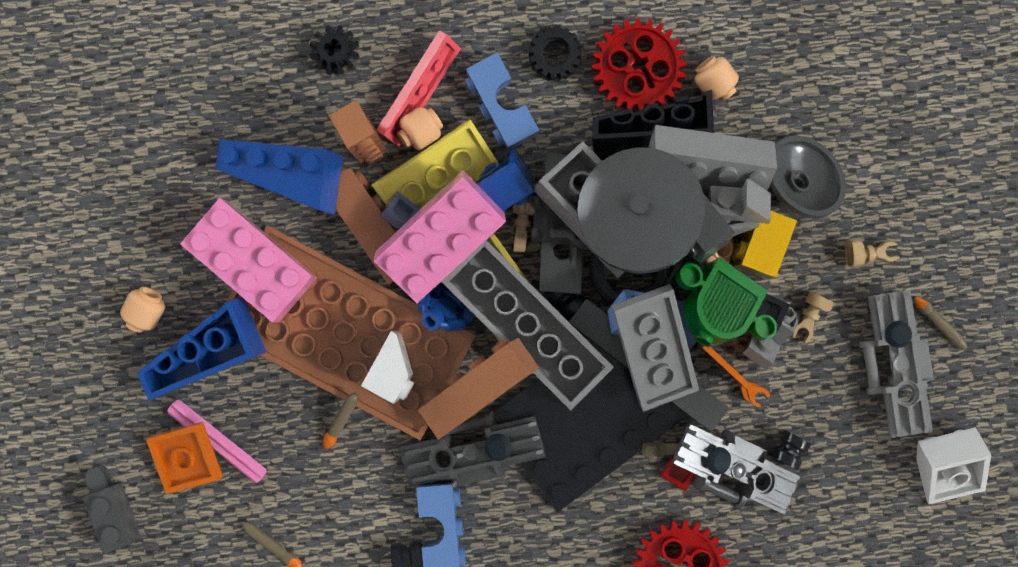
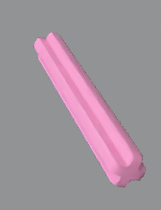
M176 400L170 405L167 410L168 414L183 426L203 422L213 450L254 483L260 482L265 476L266 468L181 400Z

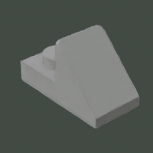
M746 179L742 188L710 186L708 200L725 220L770 223L771 193L752 180Z

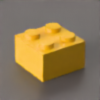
M771 211L769 224L759 223V227L744 232L740 243H735L732 266L739 271L763 280L776 278L797 220Z

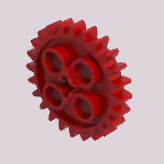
M637 17L634 26H631L629 21L625 19L622 30L614 24L612 27L614 35L605 32L603 38L606 43L597 42L596 47L602 53H593L592 59L599 62L591 66V71L599 72L593 78V83L602 82L598 93L606 91L609 93L605 100L606 103L613 99L617 100L615 109H619L622 104L626 105V110H632L633 107H637V111L643 110L648 104L657 102L659 106L666 105L664 97L669 100H673L676 97L671 89L681 90L682 85L676 80H684L687 75L679 71V69L687 66L686 61L679 60L685 54V50H676L681 41L680 39L673 41L669 39L673 30H669L665 34L661 32L663 23L653 28L652 19L649 18L644 26L641 25L640 18ZM640 40L647 41L651 46V50L649 52L639 51L636 42ZM625 44L629 45L633 56L624 48ZM616 55L622 56L626 60V66L622 68L615 67L611 62V58ZM635 60L638 64L642 62L645 64L643 72L641 69H633ZM652 66H663L666 69V76H655L652 72ZM645 76L653 83L654 88L651 89L648 86ZM630 80L638 81L642 86V91L638 93L630 92L627 88V82Z
M683 518L680 526H677L675 520L671 519L669 528H666L662 522H659L660 531L658 533L650 528L649 533L652 538L650 540L643 537L640 538L645 545L644 549L635 548V552L641 556V559L632 560L633 565L636 567H673L672 565L656 561L657 557L665 558L676 565H681L684 561L686 567H722L729 563L727 557L720 556L726 551V548L723 545L715 546L720 540L719 537L714 535L708 538L711 530L706 526L699 531L700 524L697 521L690 528L686 518ZM669 542H678L679 550L673 555L665 553V546ZM699 552L706 553L707 559L704 564L699 566L693 564L695 554Z

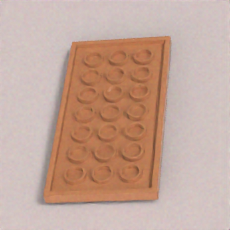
M267 225L264 232L318 278L279 323H272L246 301L267 351L260 354V356L343 400H346L349 395L356 393L358 395L356 407L421 441L428 428V424L418 412V409L426 404L424 398L436 389L443 392L448 388L445 382L456 375L476 335L465 329L446 332L444 328H438L434 331L426 329L421 321L423 314L418 310V304ZM232 289L225 304L242 296ZM398 331L402 334L413 371L410 380L414 382V385L407 398L404 400L399 399L393 404L361 385L390 332Z

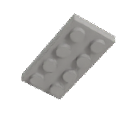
M670 284L611 305L637 399L643 412L699 391L676 297Z

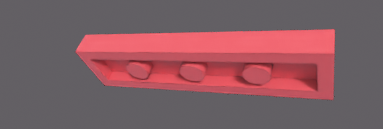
M438 31L376 130L398 147L402 143L397 134L401 130L399 126L400 118L419 106L425 107L461 50L447 34Z

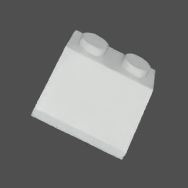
M390 332L361 385L393 404L399 399L404 400L407 398L414 385V382L410 380L413 371L400 332Z
M976 427L956 430L953 433L937 437H927L924 440L918 441L916 460L928 505L986 491L991 453Z

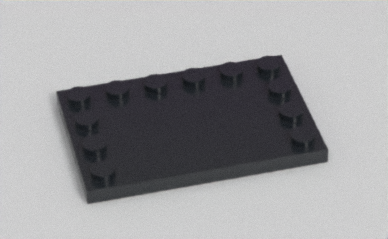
M591 340L588 342L614 368L572 410L538 378L494 411L497 424L536 416L546 457L522 462L521 464L557 513L642 450V443L655 441L688 416L687 413L671 401L643 412L637 399L629 369Z

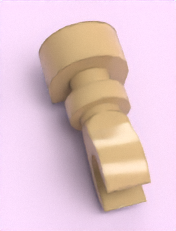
M525 202L518 206L516 203L512 205V214H517V219H514L513 225L516 226L514 252L525 253L528 227H531V221L528 220L529 216H533L535 211L533 203Z
M858 240L847 241L844 244L846 263L848 267L853 268L862 267L865 262L873 263L875 259L887 263L896 261L899 257H888L886 255V248L898 244L889 241L881 243L878 247H873V245L864 246Z
M811 291L805 300L810 305L808 309L804 308L802 312L804 317L798 322L794 333L791 335L795 338L798 330L805 328L807 334L803 343H808L813 338L814 321L819 320L820 315L818 313L820 309L825 312L831 311L835 304Z

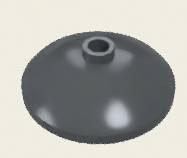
M788 136L775 144L777 170L770 186L776 197L791 211L807 218H823L836 211L844 200L846 183L843 171L832 153L822 144L804 136Z

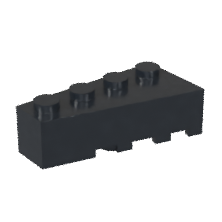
M712 90L701 92L702 97L688 99V96L675 98V103L659 106L658 102L648 104L646 108L637 112L627 109L593 117L592 142L594 153L603 161L623 150L648 148L655 125L714 133Z

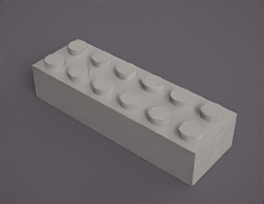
M487 240L441 281L500 341L506 339L510 343L519 338L539 366V369L533 373L570 410L614 368Z

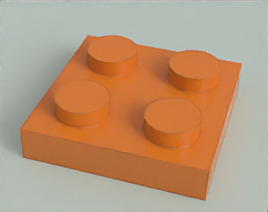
M203 422L155 434L146 439L166 494L219 481L223 477Z

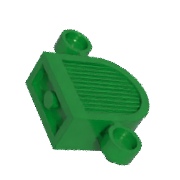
M718 257L706 264L703 271L693 263H688L677 270L675 279L679 287L684 290H692L685 303L684 317L687 327L694 335L697 343L705 347H710L711 344H722L742 335L747 329L759 341L775 336L777 323L774 318L769 315L756 317V313L768 290Z

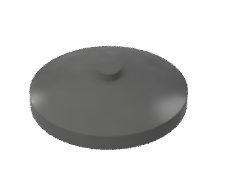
M631 148L609 156L589 174L579 195L578 221L586 243L594 254L606 264L630 273L657 272L680 261L697 242L705 219L704 195L700 183L692 170L677 157L653 148Z

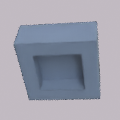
M397 191L391 197L381 217L399 230L420 208Z

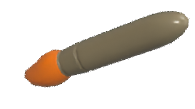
M356 393L347 397L332 422L329 431L325 433L322 444L323 449H329L336 443L337 436L357 404L358 395Z

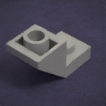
M789 307L775 336L759 341L751 335L742 354L767 370L774 363L780 346L794 333L801 315Z

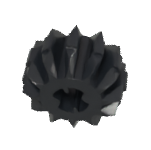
M328 25L325 27L327 34L324 36L319 31L315 33L319 42H310V47L316 50L310 54V58L317 61L315 66L318 70L326 67V74L331 76L336 68L341 76L344 75V65L350 70L354 68L350 59H359L360 55L353 51L359 47L358 41H351L354 36L351 31L344 33L343 27L338 25L333 33ZM338 45L341 51L335 52L334 56H332L328 50L334 49Z

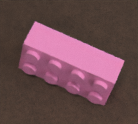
M462 170L376 250L374 262L405 293L418 303L506 222L505 212Z
M222 198L215 202L180 243L272 323H279L318 278L231 203Z

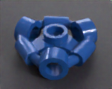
M441 282L418 302V310L423 314L421 317L422 324L431 331L438 328H444L446 332L463 330L465 325H471L475 316L449 289L443 287ZM455 307H460L458 316L456 317Z

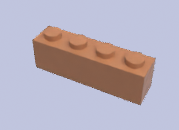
M357 100L328 115L347 149L361 164L367 162L368 165H372L384 157L382 153L387 151V148Z
M349 167L340 173L336 210L387 284L391 286L395 282L374 262L376 250L398 229L381 217L385 205L377 194L373 197L369 194L366 187L370 184L362 172L359 170L355 173Z
M519 338L510 343L506 339L502 340L491 348L494 354L488 359H485L484 356L479 357L468 365L471 371L463 376L459 372L445 382L448 388L443 392L436 389L424 398L426 404L419 408L418 412L438 440L539 369V366Z

